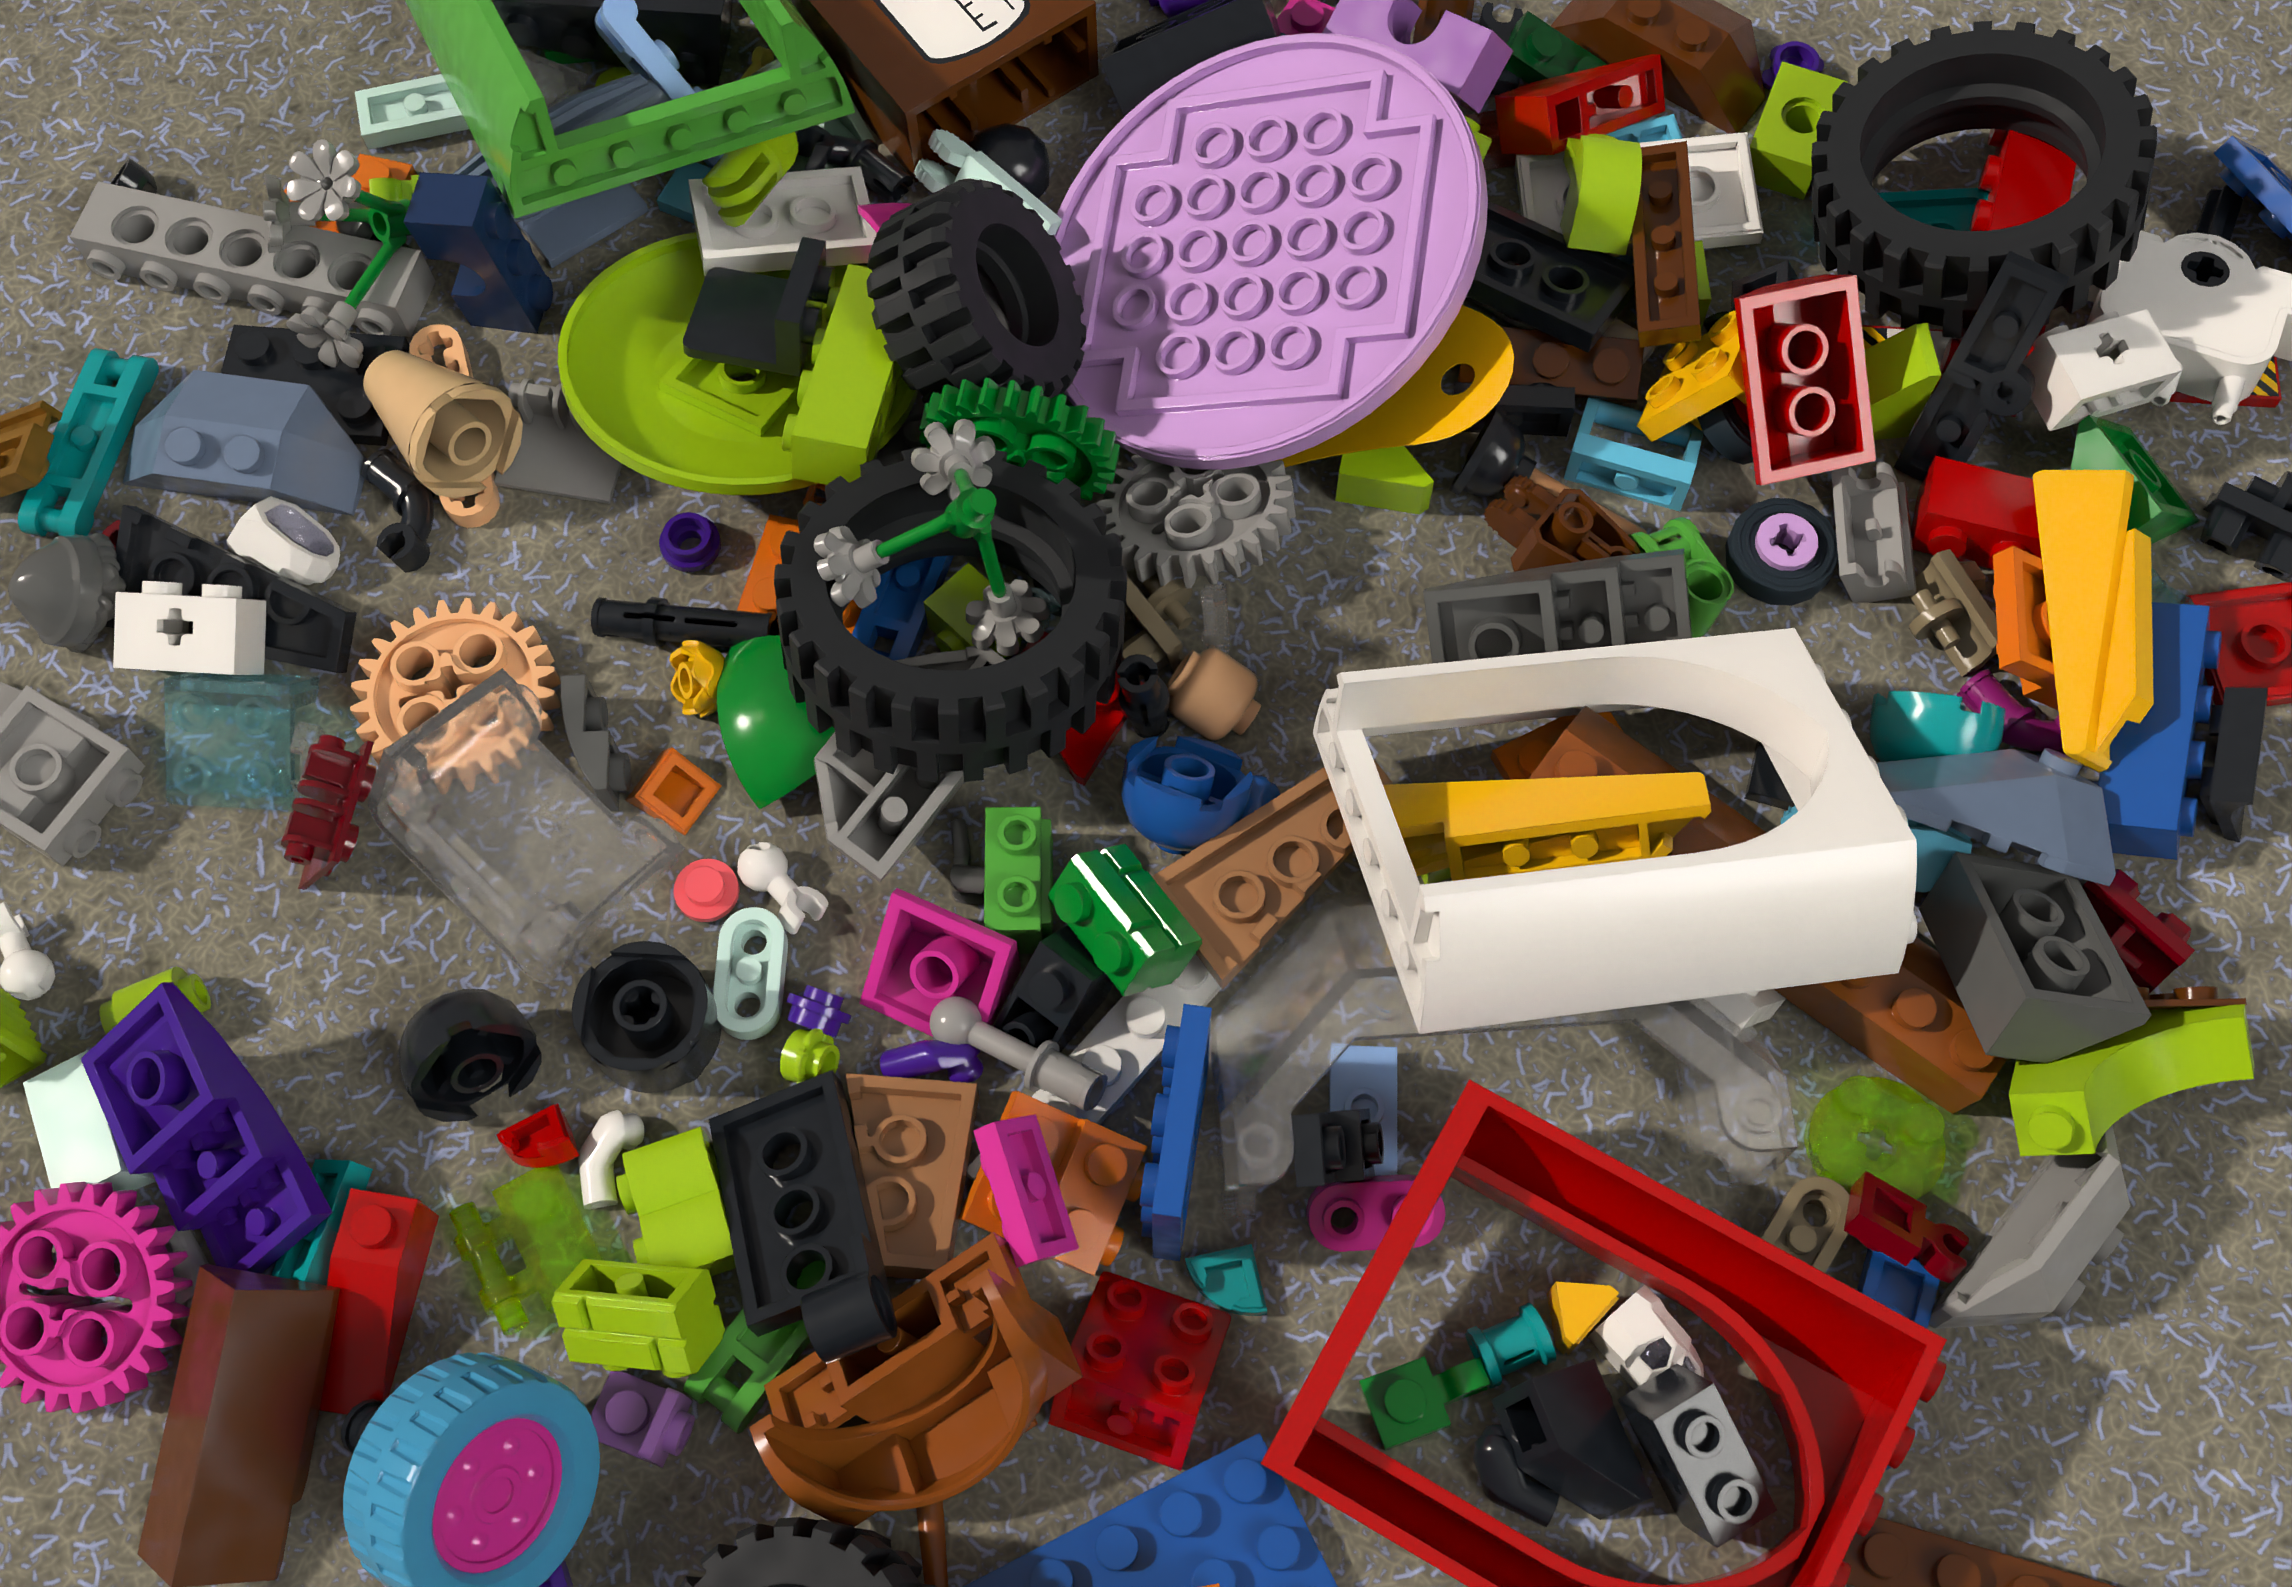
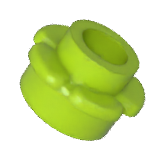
M814 1028L811 1031L798 1029L789 1036L783 1047L780 1058L782 1077L785 1080L798 1084L830 1070L836 1073L840 1060L839 1049L834 1045L833 1037L823 1034L821 1029Z

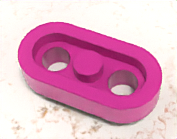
M1384 1175L1362 1181L1335 1182L1326 1186H1318L1310 1195L1306 1207V1217L1313 1236L1324 1247L1334 1251L1377 1250L1417 1175ZM1441 1196L1413 1248L1430 1243L1442 1230L1446 1212ZM1341 1207H1348L1355 1212L1354 1221L1345 1228H1337L1330 1222L1333 1212Z

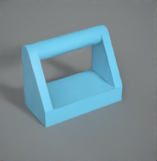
M1588 398L1564 479L1680 512L1696 468L1703 431L1695 425L1686 423L1657 439L1685 447L1682 460L1590 435L1593 422L1645 436L1636 426L1643 411L1600 399Z

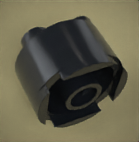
M639 941L624 944L610 951L612 956L601 962L595 969L591 966L582 976L574 993L572 1020L584 1048L611 1080L629 1090L643 1093H659L673 1090L696 1080L713 1058L720 1041L722 1029L717 1020V1008L713 993L702 974L685 955L667 944ZM652 1011H658L655 1017H651ZM639 1022H647L645 1024L638 1025Z

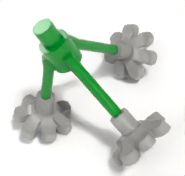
M320 139L313 145L312 152L314 158L301 151H297L291 156L289 166L295 173L301 175V178L292 180L287 184V194L283 191L281 180L278 179L277 175L264 173V182L270 200H263L264 221H267L270 235L268 252H281L285 236L291 231L292 226H316V221L366 222L370 224L373 233L382 241L383 245L345 301H338L328 316L318 308L308 306L301 314L295 313L286 322L290 330L298 333L296 336L302 344L309 348L320 347L318 357L324 364L336 367L341 359L346 365L358 368L363 358V344L360 340L351 337L348 330L358 317L356 308L393 254L407 241L406 236L411 235L404 224L410 201L408 199L390 201L361 190V183L351 177L359 168L358 159L347 150H342L337 154L334 145L325 139ZM357 202L370 208H349L348 204Z
M958 420L954 425L953 434H948L942 423L933 422L924 430V436L931 445L930 449H914L911 455V463L917 470L927 472L920 479V486L927 493L936 495L945 488L948 490V496L952 502L946 507L944 514L885 542L877 539L872 542L869 539L857 541L850 528L846 526L831 528L829 532L817 535L814 540L815 551L824 558L817 562L818 572L825 581L835 579L836 582L831 588L830 596L836 605L843 607L854 599L857 606L863 609L877 599L875 588L880 585L881 578L876 568L887 564L890 555L945 531H950V533L959 538L973 537L978 542L990 586L983 590V601L969 602L966 607L967 623L976 625L971 633L972 644L977 649L984 650L996 640L999 654L1004 656L1015 655L1019 651L1017 638L1021 636L1025 641L1034 643L1043 636L1044 630L1039 621L1046 620L1050 615V610L1043 598L1031 597L1032 589L1026 581L1016 579L1009 585L1003 579L992 540L990 524L995 513L996 498L990 490L974 487V485L986 487L992 480V469L988 465L983 464V462L990 460L995 455V444L989 436H981L975 439V424L970 420Z

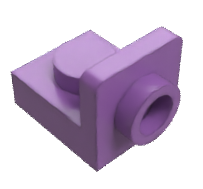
M623 1371L610 1372L591 1413L599 1443L663 1468L669 1454L678 1456L683 1451L695 1421V1416L687 1413L692 1400L682 1392L669 1387L665 1389Z

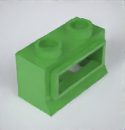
M1041 806L985 807L984 927L1016 940L1019 954H1033L1039 942L1053 934V905L1047 896L1053 887V832L1051 819H1042Z

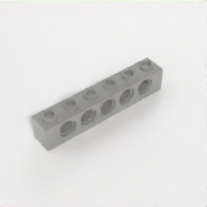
M99 181L69 236L85 258L87 266L104 278L118 280L122 275L141 278L148 285L167 292L173 291L175 286L195 290L202 297L216 303H225L228 298L246 301L256 309L271 315H278L282 310L301 314L308 306H313L328 316L338 301H345L383 245L379 241L314 227L292 226L291 231L285 236L281 252L269 253L268 240L270 235L268 224L262 216ZM401 246L393 254L356 308L358 317L352 325L358 326L366 334L390 335L392 333L411 338L436 282L421 250Z

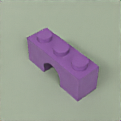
M1339 0L1322 33L1364 38L1393 48L1412 58L1431 72L1448 90L1458 107L1460 105L1477 114L1481 112L1513 53V50L1493 30L1447 10L1444 12L1434 32L1428 38L1419 43L1410 44L1412 29L1422 12L1412 0Z

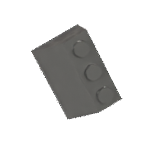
M1955 852L1919 907L1923 920L1986 1055L2049 1063L2142 1026L2151 1016L2149 1009L2076 877L2065 875L2037 864Z

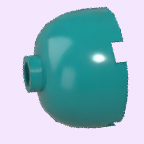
M1888 691V697L1885 698L1877 693L1873 696L1870 717V740L1876 757L1880 762L1999 750L2003 737L2006 716L2005 708L1982 701L1979 714L1966 711V706L1961 704L1962 697L1928 692Z

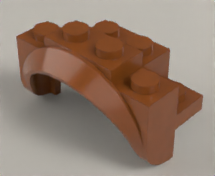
M995 1232L990 1233L892 1299L898 1330L895 1338L829 1364L824 1363L816 1351H814L764 1385L773 1415L768 1414L750 1426L749 1429L758 1452L770 1474L787 1496L798 1505L829 1521L851 1524L855 1527L878 1511L914 1509L955 1496L989 1475L1012 1451L1023 1434L1038 1425L1035 1417L1045 1401L1083 1377L1059 1318L1030 1298L1021 1273L1015 1265L1008 1242ZM855 1415L869 1422L852 1427L837 1428Z

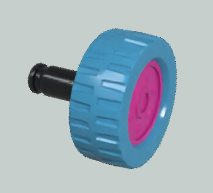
M469 1352L432 1363L403 1382L384 1402L376 1399L360 1402L347 1414L341 1428L343 1446L353 1454L348 1467L343 1493V1518L348 1541L355 1557L360 1560L362 1567L386 1587H539L559 1567L576 1543L594 1502L600 1470L599 1440L591 1415L585 1404L578 1399L576 1393L568 1386L529 1365L495 1353L481 1352L473 1354Z

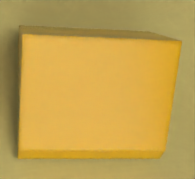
M1556 1281L1547 1293L1556 1348L1563 1355L1565 1353L1569 1355L1618 1301L1617 1295L1619 1292L1610 1285Z

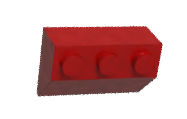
M1822 274L1764 286L1734 298L1756 485L1762 486L1876 461L1857 275Z

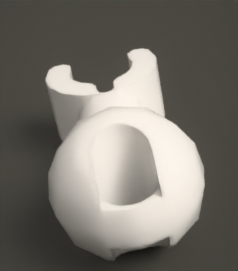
M759 842L758 844L749 845L739 856L737 873L745 886L757 892L768 891L780 904L781 908L778 916L783 928L790 934H796L805 918V914L802 911L809 913L814 921L820 920L829 902L818 890L805 886L798 887L787 875L788 860L782 849L770 842Z
M4 901L0 903V949L4 956V961L0 967V985L15 998L28 1001L39 998L50 990L55 980L54 965L46 954L31 949L26 938L30 934L21 915L18 914L13 917L8 904Z

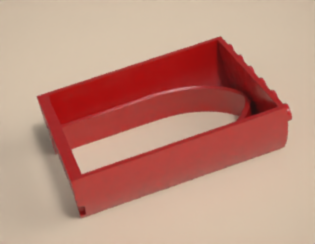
M1469 1079L1261 1464L1468 1587H1845L1852 1566L1843 1559L1855 1533L1862 1537L1866 1536L1880 1513L1884 1497L1875 1491L1887 1466L1897 1469L1912 1445L1915 1429L1907 1426V1423L1918 1400L1925 1403L1929 1402L1944 1377L1947 1365L1938 1360L1947 1339ZM1451 1177L1680 1304L1715 1329L1740 1354L1754 1372L1772 1402L1781 1422L1791 1457L1795 1492L1793 1529L1775 1546L1753 1561L1730 1572L1693 1582L1647 1584L1606 1576L1581 1567L1553 1553L1322 1417Z

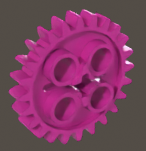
M85 1181L62 1183L59 1188L38 1189L34 1191V1201L13 1203L10 1209L14 1221L0 1222V1364L4 1363L6 1365L0 1378V1387L3 1389L24 1382L20 1402L28 1404L40 1401L45 1397L46 1412L67 1409L70 1405L73 1413L96 1409L98 1405L104 1407L125 1401V1394L143 1390L149 1386L147 1373L167 1368L169 1364L159 1348L182 1343L183 1338L170 1327L172 1319L189 1316L190 1309L185 1305L175 1302V1293L193 1286V1281L183 1277H174L173 1268L182 1263L188 1255L186 1251L167 1252L165 1244L172 1238L176 1228L174 1225L152 1228L151 1225L157 1216L159 1207L155 1204L135 1207L136 1191H113L112 1183L110 1182L90 1183L87 1185ZM53 1245L57 1252V1262L55 1265L52 1260ZM116 1256L120 1262L119 1277L116 1276L114 1271V1259ZM27 1284L45 1290L68 1287L69 1293L73 1295L45 1296L34 1294L27 1290ZM85 1296L126 1298L131 1300L133 1307L129 1308L124 1305H118L120 1303L115 1302L90 1305V1300ZM40 1315L44 1323L43 1335H41L39 1328ZM103 1326L105 1327L107 1333L106 1347L104 1346L103 1341L101 1339V1330Z

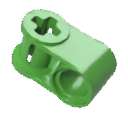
M1678 517L1669 520L1662 530L1650 534L1643 532L1629 534L1628 536L1636 542L1641 553L1684 548L1692 637L1697 638L1705 635L1734 592V582L1729 572L1718 562L1705 544L1697 527L1689 519Z

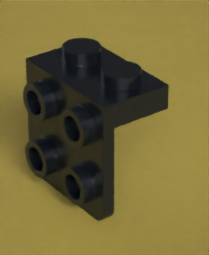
M802 237L788 279L722 267L710 269L706 274L683 337L684 353L691 358L800 377L809 347L813 345L816 330L822 326L823 303L827 304L829 291L835 285V268L826 266V241Z

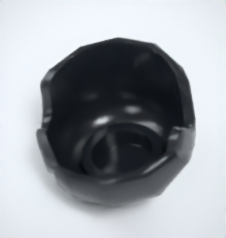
M1004 123L981 130L969 142L968 145L976 152L982 151L1036 198L1039 199L1047 190L1050 169L1045 143L1030 128Z

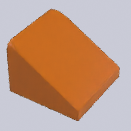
M671 747L659 754L625 801L685 836L722 785Z

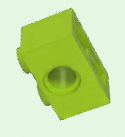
M1782 61L1750 144L1756 185L1804 200L1812 181L1811 156L1812 143L1817 142L1816 125L1823 111L1832 112L1833 93L1843 82L1848 83V81Z

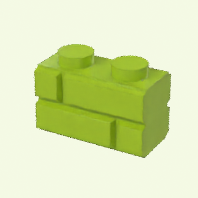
M583 1259L555 1290L551 1301L559 1327L565 1328L562 1338L569 1361L602 1365L607 1371H622L628 1368L661 1370L665 1376L670 1378L697 1374L722 1341L725 1332L719 1305L713 1303L716 1294L709 1269Z

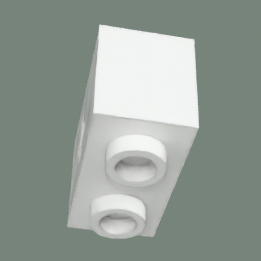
M2147 309L2119 316L2116 311L2109 312L2092 320L2086 326L2069 330L2066 325L2055 327L2034 341V350L2022 363L2031 370L2035 377L2036 386L2031 399L2049 431L2077 424L2088 415L2101 417L2149 403L2183 371Z
M142 581V593L116 592L113 668L228 675H264L267 600L242 599V586L202 584V597L182 596L183 583ZM189 621L193 622V633H189Z

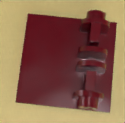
M321 735L318 744L310 745L301 778L306 780L299 781L297 787L298 792L309 798H295L293 800V811L290 813L285 833L281 840V845L286 848L284 858L289 862L305 865L298 889L306 890L322 876L328 877L340 861L346 863L349 860L359 834V826L351 823L357 801L363 803L366 800L376 775V766L368 764L374 742L367 740L354 753L344 750L346 742L332 735Z

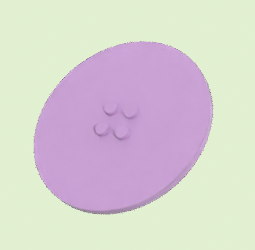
M1304 33L1254 41L1227 50L1191 67L1147 96L1107 134L1087 159L1071 184L1057 212V215L1062 219V223L1055 234V238L1062 248L1059 252L1065 264H1070L1076 280L1073 281L1076 295H1081L1084 312L1080 315L1081 323L1086 326V341L1081 348L1085 352L1083 361L1072 384L1064 392L1072 405H1086L1089 407L1086 418H1103L1105 420L1103 430L1115 431L1116 433L1114 443L1142 458L1182 468L1225 470L1255 466L1283 459L1312 448L1356 424L1394 395L1420 369L1439 345L1458 315L1472 285L1481 258L1486 233L1488 195L1486 173L1480 149L1469 123L1448 90L1423 66L1389 46L1364 38L1341 34Z

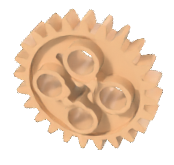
M465 598L459 612L452 613L446 602L439 600L435 617L428 619L419 607L414 608L413 617L415 625L407 628L402 623L394 620L390 623L396 635L392 642L379 638H374L371 641L379 652L380 657L378 660H359V666L370 679L351 683L352 690L362 701L350 706V711L361 724L356 729L361 740L364 743L367 740L374 742L371 751L372 757L379 765L387 763L386 768L398 781L409 774V779L416 789L422 791L433 777L435 784L442 794H448L454 779L460 778L469 792H475L477 775L486 773L494 784L500 783L498 766L506 762L518 771L523 769L522 762L517 753L522 748L539 753L542 748L533 735L534 731H553L555 727L549 715L544 712L560 708L561 706L557 694L551 689L561 684L555 668L550 666L555 660L547 645H540L542 640L533 625L524 628L523 622L515 611H512L502 619V614L496 603L490 601L479 615L471 599ZM487 655H495L488 665L473 668L480 658ZM433 667L425 677L411 680L413 675L419 670ZM511 682V685L508 688L503 689ZM499 709L503 710L501 716L495 721L488 724H480L482 717L488 712ZM440 722L437 729L431 734L417 736L425 725Z

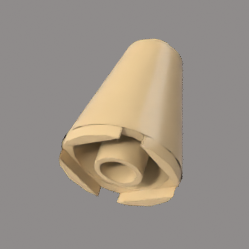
M392 350L381 354L373 360L366 370L363 386L367 397L415 477L436 495L454 499L475 495L487 488L481 482L488 478L495 470L503 475L511 466L521 445L523 422L520 413L514 409L511 399L499 388L400 350Z

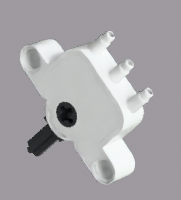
M2225 185L2222 190L2211 189L2208 192L2195 231L2188 229L2186 234L2177 235L2163 242L2159 235L2141 230L2137 249L2129 262L2120 260L2117 279L2106 290H2101L2092 284L2089 287L2087 300L2094 302L2087 324L2109 312L2116 311L2119 316L2147 309L2183 370L2151 402L2156 406H2164L2169 403L2171 395L2175 391L2212 402L2211 407L2213 409L2211 420L2218 425H2224L2231 421L2233 413L2237 411L2239 402L2251 395L2273 356L2292 361V274L2266 266L2255 269L2250 257L2240 249L2241 244L2230 241L2243 199L2235 194V191L2228 185Z

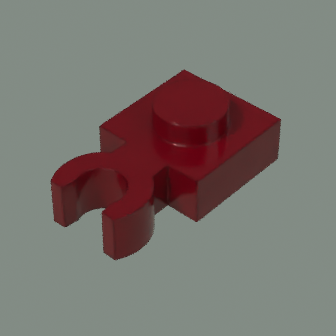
M1867 1171L1851 1187L1844 1231L1856 1237L1864 1246L1873 1251L1882 1252L1904 1266H1907L1915 1257L1931 1275L1947 1283H1951L1967 1266V1261L1958 1256V1254L1968 1245L1969 1237L1952 1225L1945 1223L1935 1224L1926 1219L1927 1205Z

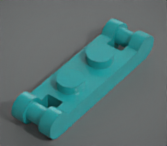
M94 348L90 351L62 412L61 420L58 421L53 432L55 436L47 455L49 460L48 471L38 485L28 489L20 506L18 525L22 532L36 536H46L47 532L58 533L59 536L89 535L95 521L94 512L145 394L151 391L159 373V365L154 358L133 355L129 359H123L119 357L117 352ZM113 381H118L116 387H111ZM59 496L67 498L62 510L54 508Z

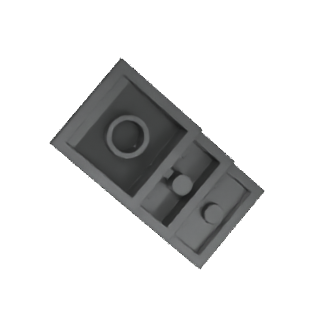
M1684 548L1551 565L1426 588L1423 591L1432 664L1693 638Z

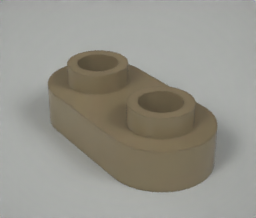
M1811 1176L1801 1179L1785 1193L1759 1237L1825 1273L1848 1235L1844 1231L1850 1195L1839 1183L1826 1177ZM1813 1204L1821 1208L1825 1215L1823 1226H1813L1805 1220L1803 1216L1804 1205Z

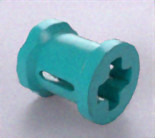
M1530 1302L1519 1306V1315L1484 1330L1474 1326L1467 1329L1465 1333L1467 1343L1474 1358L1480 1357L1490 1382V1389L1501 1385L1502 1376L1534 1362L1540 1361L1544 1365H1548L1556 1361V1352L1550 1334L1540 1314Z

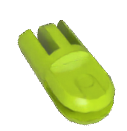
M795 132L724 153L702 179V183L708 187V194L713 204L721 207L718 214L726 225L738 227L745 224L794 164L798 154V141Z

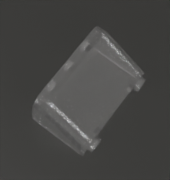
M502 668L383 750L368 797V807L372 818L386 837L511 961L531 979L541 984H549L570 967L678 863L685 847L677 840L672 828L659 818H652L645 814H636L623 824L537 739L542 727L541 703L530 688L523 684H518Z

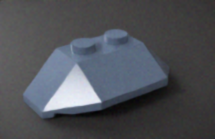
M193 370L135 426L123 484L256 503L272 496L296 504L301 509L354 516L362 493L365 479L362 475V468L367 458L354 444L344 428L310 385Z

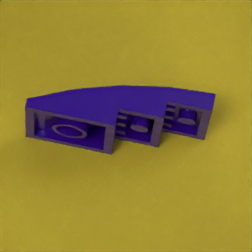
M173 982L160 983L81 1058L129 1174L153 1173L177 1230L200 1229L216 1266L261 1274L333 1213L301 1150L263 1090L222 1036Z

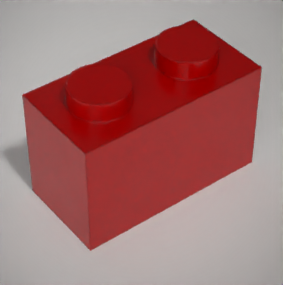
M1935 456L1918 489L1911 526L1913 550L1935 555L1937 552L1951 549L1958 561H1975L1978 566L1993 569V555L2012 546L2041 558L2033 479Z

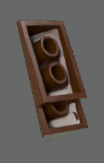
M204 1264L199 1267L137 1553L170 1587L271 1581L278 1578L284 1557L292 1505L302 1499L308 1479L340 1288Z

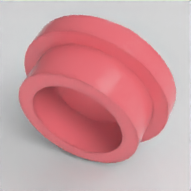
M700 859L690 863L679 873L674 884V898L677 906L685 916L698 922H713L723 918L731 912L739 898L740 887L735 873L727 864L716 859Z

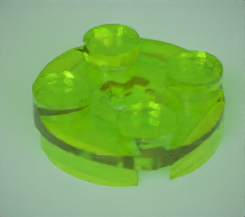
M1858 1075L1844 1080L1839 1086L1826 1093L1815 1105L1805 1128L1804 1144L1807 1156L1811 1159L1813 1169L1818 1176L1826 1177L1839 1183L1849 1195L1851 1187L1867 1171L1918 1200L1927 1194L1938 1181L1943 1171L1946 1157V1144L1943 1137L1945 1123L1938 1109L1926 1103L1920 1095L1909 1087L1882 1077ZM1874 1128L1885 1133V1142L1892 1146V1155L1882 1153L1876 1161L1865 1156L1867 1146L1857 1140L1859 1132L1869 1134Z

